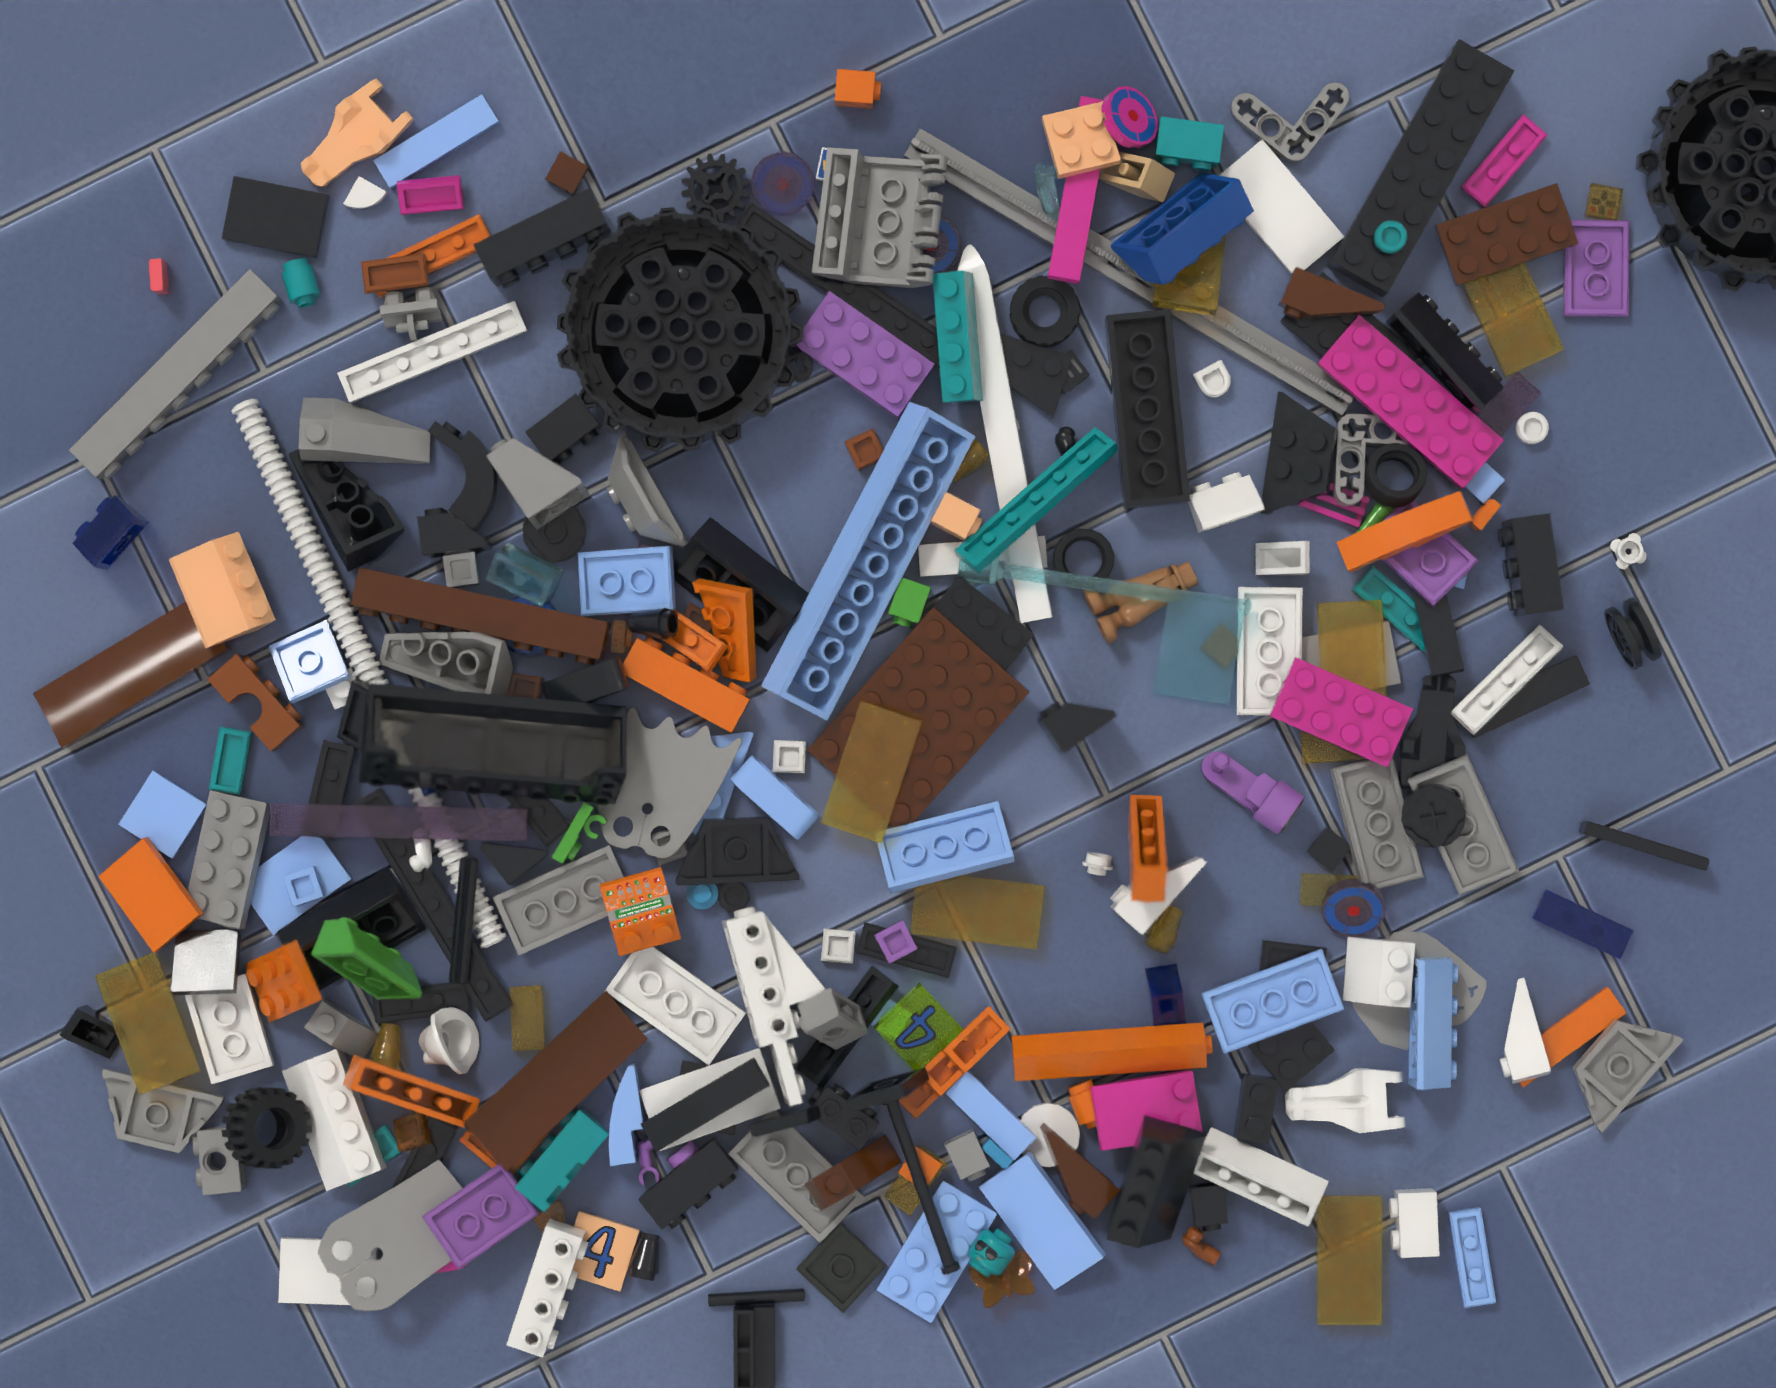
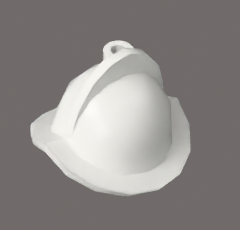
M454 1007L442 1008L431 1015V1025L421 1032L418 1041L420 1048L425 1052L423 1056L424 1063L450 1066L457 1074L468 1073L469 1068L477 1058L479 1033L474 1021L463 1010Z

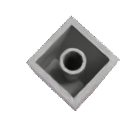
M514 438L509 441L507 439L499 441L490 449L492 452L486 455L529 521L537 530L590 496L577 476Z

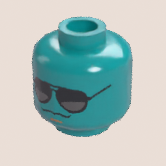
M999 1228L995 1232L987 1229L982 1230L968 1249V1255L971 1258L968 1263L988 1278L991 1274L1001 1275L1015 1256V1250L1010 1245L1013 1239Z

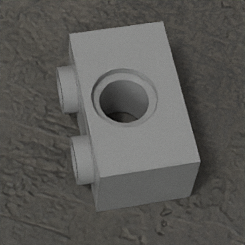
M832 988L797 1004L801 1014L799 1023L802 1030L835 1050L868 1034L860 1006Z
M226 1126L202 1128L197 1131V1136L193 1137V1152L195 1156H199L200 1168L196 1169V1182L198 1188H202L203 1195L240 1192L247 1188L245 1166L242 1164V1160H235L231 1156L234 1150L226 1149L225 1143L228 1142V1137H222L221 1131L226 1130ZM213 1152H220L225 1156L226 1164L224 1168H217L213 1165L211 1161Z

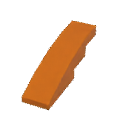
M1458 491L1393 516L1336 543L1347 570L1354 572L1379 559L1386 560L1411 547L1417 548L1474 520L1462 492Z
M987 1006L922 1067L926 1068L929 1080L907 1097L901 1098L899 1100L900 1105L914 1119L919 1117L1010 1030L1009 1026L990 1006Z

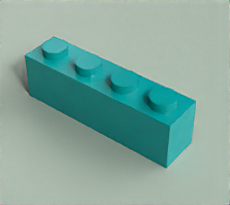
M967 271L935 273L933 275L942 402L955 404L983 401L973 273Z

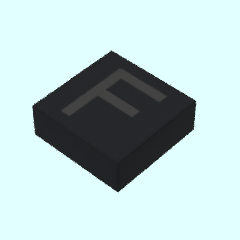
M1072 350L1066 353L1072 356V360L1062 388L1064 395L1090 376Z

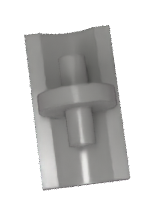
M431 287L418 288L415 290L416 301L406 303L404 302L402 292H386L384 305L380 306V315L383 317L385 328L396 327L397 333L409 332L410 340L413 341L418 340V330L429 329L428 323L442 321V312Z

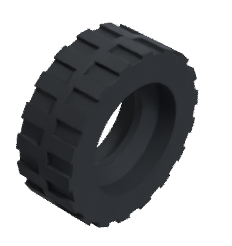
M1038 275L1035 278L1026 280L1025 283L1017 288L1011 300L1009 316L1014 331L1018 333L1023 341L1025 340L1034 345L1047 348V346H1056L1067 340L1074 332L1079 321L1080 307L1078 296H1076L1074 289L1067 285L1066 282L1047 279L1048 276ZM1039 296H1050L1060 306V317L1052 326H1038L1030 318V304Z

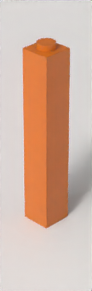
M1203 1022L1012 1036L1015 1081L1207 1068V1054H1212L1211 1035H1205Z

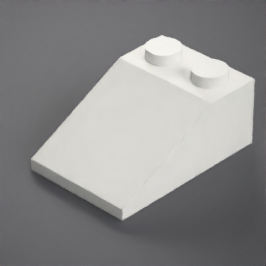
M1194 857L1167 868L1164 902L1145 903L1131 901L1130 883L1128 887L1122 884L1110 897L1114 901L1110 907L1143 935L1207 862L1200 857Z

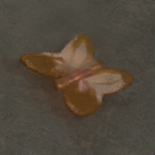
M1025 1250L1016 1252L1008 1264L1007 1270L1005 1269L1001 1275L991 1274L988 1278L974 1267H970L968 1270L971 1280L977 1287L984 1290L982 1298L986 1308H991L1000 1302L1004 1294L1007 1297H1011L1012 1292L1018 1295H1031L1035 1292L1033 1282L1027 1277L1031 1271L1032 1259Z

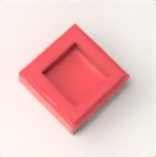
M161 258L150 259V290L158 295L169 294L167 262Z

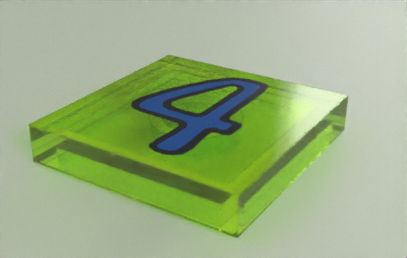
M920 983L873 1026L913 1070L923 1068L963 1030Z

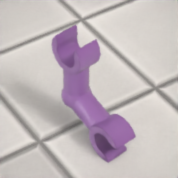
M648 1137L636 1145L641 1166L639 1181L642 1185H644L643 1174L646 1171H652L655 1174L656 1182L660 1178L658 1169L653 1166L651 1150L654 1148Z

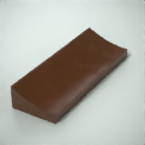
M184 602L37 690L33 695L44 712L60 747L69 748L232 649L227 641L205 648L188 605Z
M606 990L462 1125L507 1172L648 1038L638 1029Z

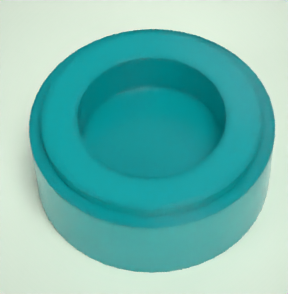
M1397 221L1383 222L1374 233L1375 246L1385 254L1397 253L1405 246L1407 241L1406 229Z

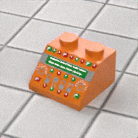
M661 867L599 884L619 956L681 939Z

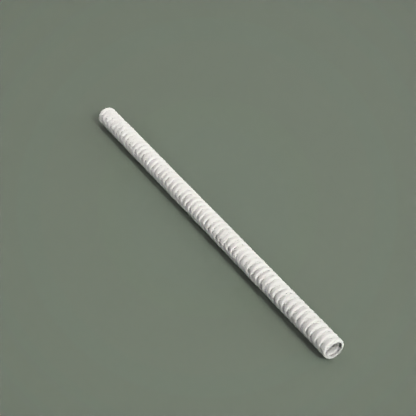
M249 399L237 404L231 412L233 415H237L236 423L241 424L240 431L246 434L244 440L250 443L248 448L254 452L252 457L259 462L256 466L263 471L261 476L267 480L265 482L266 487L271 488L269 494L275 497L274 504L279 505L277 511L284 516L282 522L287 523V532L292 533L290 539L296 542L295 550L300 551L298 556L305 561L303 567L308 568L309 572L307 575L313 579L311 584L317 587L315 593L321 596L320 603L325 604L324 612L330 615L328 621L333 622L334 626L332 629L338 632L336 638L343 643L340 647L346 650L345 657L351 660L349 666L355 669L353 675L355 677L358 676L360 680L368 684L387 685L389 681L388 679L384 680V671L379 670L381 664L374 659L376 653L371 652L370 648H372V645L366 642L368 636L362 633L363 625L358 624L360 619L353 614L355 608L350 607L349 603L351 600L345 596L347 591L341 588L343 582L337 579L336 576L339 574L337 571H333L334 563L328 560L330 554L325 553L324 549L326 546L320 543L322 537L315 532L318 530L317 526L312 525L313 518L307 515L309 509L307 507L304 508L303 504L305 501L299 497L301 492L294 487L297 483L295 480H291L292 473L291 471L287 472L286 469L288 464L282 461L284 455L278 452L280 447L278 444H274L276 438L269 433L271 427L266 426L267 419L261 416L263 410L257 407L259 404L258 400ZM376 718V722L379 721L380 723L379 731L383 730L385 734L382 736L383 739L389 742L387 747L394 749L398 753L397 764L421 766L422 760L420 757L422 752L417 751L418 744L412 741L414 735L412 733L409 734V725H405L404 720ZM429 788L409 789L408 793L414 796L412 802L417 803L418 807L416 810L422 813L420 819L427 824L425 830L430 831L429 838L430 840L434 839L435 844H433L434 849L438 848L439 853L437 855L439 858L442 857L443 862L441 864L443 867H447L448 871L445 873L447 876H451L452 880H450L451 885L455 884L456 889L454 892L457 894L460 859L468 856V851L464 852L462 847L465 845L463 842H459L460 834L455 833L454 829L456 826L455 824L451 825L450 820L452 817L451 815L447 816L445 811L448 808L442 805L441 802L444 800L442 797H438V791ZM478 878L472 930L477 932L475 935L476 939L480 938L481 940L480 948L484 947L485 949L504 940L507 935L501 932L502 925L497 924L496 919H498V916L493 915L492 910H494V907L492 905L489 906L488 901L490 899L488 896H484L483 892L486 890L484 887H480L481 879Z

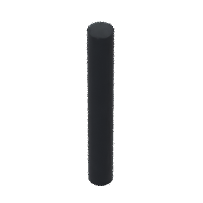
M804 1288L708 1294L709 1307L805 1301Z

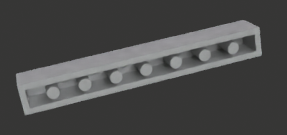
M249 269L69 451L96 478L103 479L105 476L111 478L119 471L122 466L119 462L127 454L132 456L144 445L142 439L150 431L155 433L167 422L165 416L173 408L177 411L186 404L190 398L187 394L195 386L200 388L212 377L210 371L218 363L222 366L231 359L235 353L232 349L240 341L245 343L257 332L255 326L263 318L269 320L280 308L277 304L282 299L255 272Z

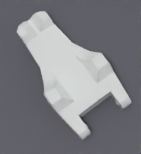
M1355 1068L1327 1084L1291 1087L1284 1095L1285 1113L1292 1121H1331L1357 1133L1406 1127L1404 1116L1388 1117L1386 1083L1403 1082V1072Z

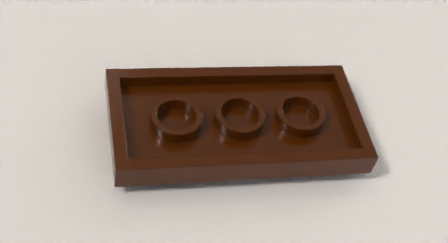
M1557 183L1435 225L1455 286L1578 244Z

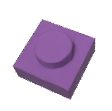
M903 920L874 935L889 964L918 949Z

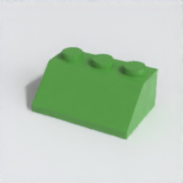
M341 917L339 920H325L312 951V956L377 1000L416 999L421 997L422 991L413 966L402 958V954L399 951L385 947L380 943V939L377 936L357 927L358 924L352 919Z

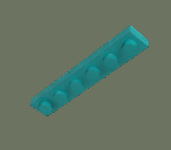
M1094 427L983 524L976 534H972L955 549L957 557L979 574L1119 450L1116 442Z

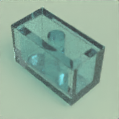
M507 543L495 553L485 580L543 607L554 598L565 570Z

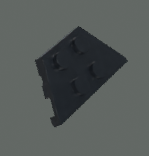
M1278 392L1261 500L1264 510L1260 513L1265 515L1286 506L1302 503L1308 498H1316L1329 493L1337 442V428L1283 392Z
M767 816L703 819L677 874L675 883L676 885L790 881L799 880V874Z

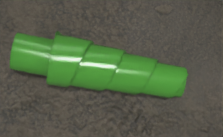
M1377 503L1357 532L1384 521L1393 512L1392 507Z

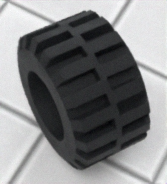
M250 1088L245 1090V1094H238L234 1098L236 1104H229L226 1108L230 1112L229 1116H223L222 1123L226 1124V1130H221L222 1137H228V1142L225 1143L226 1149L234 1150L231 1156L235 1160H242L243 1165L254 1168L278 1169L282 1168V1165L292 1164L294 1162L293 1157H300L304 1153L300 1148L308 1146L310 1139L306 1138V1133H311L312 1126L307 1125L306 1120L311 1119L309 1112H303L302 1110L306 1106L302 1100H295L296 1094L286 1092V1089ZM268 1109L275 1116L277 1132L272 1142L264 1146L257 1137L256 1124L260 1115Z

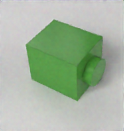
M901 578L888 615L894 616L892 622L908 628L911 627L912 623L919 624L931 587Z

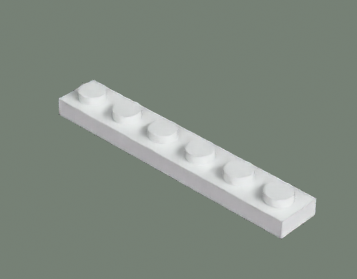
M512 301L338 372V376L349 403H354L528 332L516 301Z

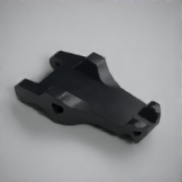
M1430 673L1422 678V688L1416 716L1400 740L1399 782L1403 789L1411 788L1408 778L1412 777L1413 772L1423 773L1465 755L1466 746L1459 735L1454 717L1451 715V711L1454 709L1456 680L1450 675L1432 678Z

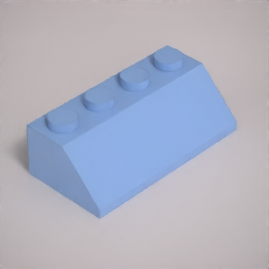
M1414 957L1411 1006L1409 1008L1408 1084L1417 1090L1450 1088L1451 1080H1456L1457 1065L1455 1060H1451V1049L1457 1046V1030L1452 1028V1016L1457 1015L1458 1004L1457 997L1452 996V984H1457L1458 967L1457 964H1453V959L1449 957Z

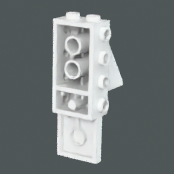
M752 906L733 911L735 917L722 921L755 1044L759 1047L769 1045L784 1102L789 1106L803 1103L801 1095L806 1094L805 1086L801 1075L794 1073L792 1065L797 1063L795 1050L792 1044L786 1043L787 1039L798 1037L796 1029L801 1028L797 1010L790 1009L789 1005L805 1001L825 991V988L763 911H755V908ZM748 927H749V931H750V934H749V935H747V933H746V930H747ZM756 959L758 960V963H759V965H757V966H755V960H756ZM765 990H766L767 996H768V997H766V998H764V995H763Z

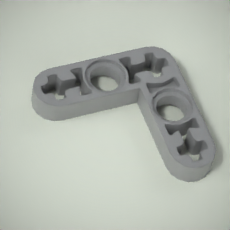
M1333 82L1326 85L1294 126L1250 93H1242L1236 96L1230 106V113L1237 123L1260 141L1263 139L1269 148L1290 163H1298L1306 158L1346 107L1349 101V92L1341 83ZM1337 90L1341 93L1339 99L1342 103L1335 102L1328 112L1332 113L1333 116L1330 118L1326 111L1316 107V104L1319 103L1323 108L1329 100V95L1326 93L1328 91L1334 93ZM1249 101L1252 104L1250 110L1255 115H1258L1260 110L1265 113L1259 118L1255 127L1250 124L1254 120L1253 116L1249 113H1245L1243 116L1238 113L1240 109L1239 105H1237L1238 102L1244 104ZM1317 114L1323 119L1324 124L1321 130L1311 131L1308 129L1306 118L1309 115ZM1268 119L1276 121L1279 126L1278 134L1272 137L1264 135L1261 130L1262 122ZM1300 128L1304 135L1314 140L1310 143L1308 138H1306L1300 146L1303 153L1296 152L1294 155H1291L1288 152L1290 146L1287 142L1295 143L1301 133L1296 132V130Z
M1347 414L1336 425L1338 435L1334 455L1333 495L1336 502L1343 507H1353L1363 497L1366 446L1382 447L1385 444L1392 443L1410 446L1401 437H1399V440H1396L1397 434L1393 430H1391V435L1387 439L1376 437L1374 426L1383 422L1375 415ZM1348 422H1353V427L1363 429L1366 426L1365 422L1370 423L1367 430L1368 438H1364L1365 431H1356L1353 437L1348 436V431L1343 430V428L1347 426ZM1347 452L1355 454L1358 458V466L1353 469L1344 467L1341 463L1342 454ZM1358 475V478L1353 477L1351 479V490L1356 491L1357 494H1353L1351 499H1346V494L1341 493L1340 490L1346 487L1347 476Z

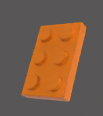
M297 940L244 964L247 980L254 987L259 998V1007L269 1023L322 1000Z

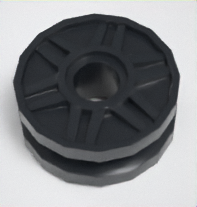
M1633 597L1623 601L1624 617L1614 606L1604 610L1606 624L1621 656L1632 670L1643 666L1640 651H1643L1651 661L1661 658L1662 652L1656 633L1644 610Z

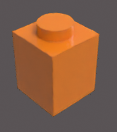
M837 69L835 106L873 109L874 100L880 101L881 81H875V72Z

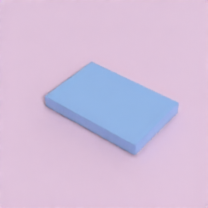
M672 546L578 552L581 616L640 613L661 608H668L670 611L676 610Z
M303 834L258 867L250 904L271 933L275 935L278 933V930L295 921L350 881L352 877L324 839ZM315 866L325 896L293 907L283 876Z

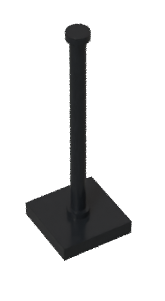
M924 1067L869 1082L845 1101L849 1112L879 1104L887 1106L943 1265L940 1267L943 1275L959 1270L960 1265L958 1261L954 1260L899 1104L901 1098L907 1097L929 1080L926 1068Z

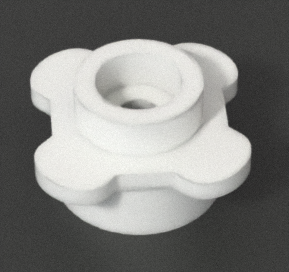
M1632 533L1626 539H1614L1611 542L1610 549L1615 552L1617 558L1616 566L1618 568L1627 569L1630 564L1645 562L1647 555L1643 551V546L1640 543L1641 538L1638 534ZM1627 548L1631 549L1630 554H1626Z

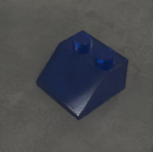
M116 495L112 499L107 497L100 503L96 509L98 515L91 522L86 521L75 532L77 538L72 543L91 565L105 570L112 566L149 524V521L124 499Z

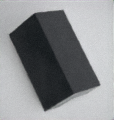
M735 1305L733 1310L734 1388H775V1305Z

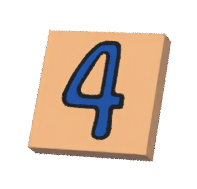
M579 1210L574 1227L586 1230L583 1240L589 1243L583 1261L577 1259L573 1270L579 1272L578 1279L620 1292L640 1229Z

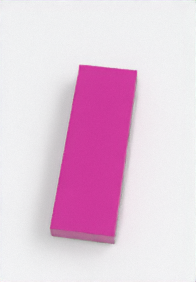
M1523 114L1460 189L1481 207L1485 208L1546 138L1547 134Z

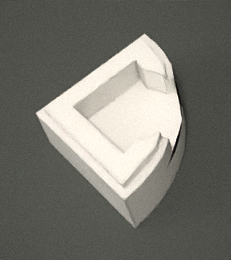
M359 176L343 204L353 209L368 208L380 203L388 193Z

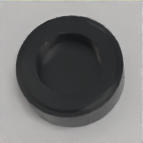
M724 883L718 892V901L721 907L729 912L745 908L750 900V891L744 883Z

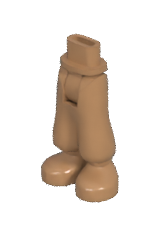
M1187 561L1178 566L1171 564L1169 567H1163L1135 578L1116 582L1110 585L1105 593H1100L1096 588L1092 587L1084 589L1083 594L1093 617L1102 614L1114 606L1119 607L1118 611L1096 619L1098 629L1109 645L1117 640L1120 627L1130 628L1137 625L1152 613L1172 603L1182 595H1186L1187 589L1199 583L1190 563Z

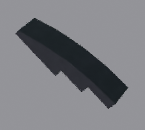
M752 1058L640 1125L657 1152L767 1088L770 1084L756 1059Z

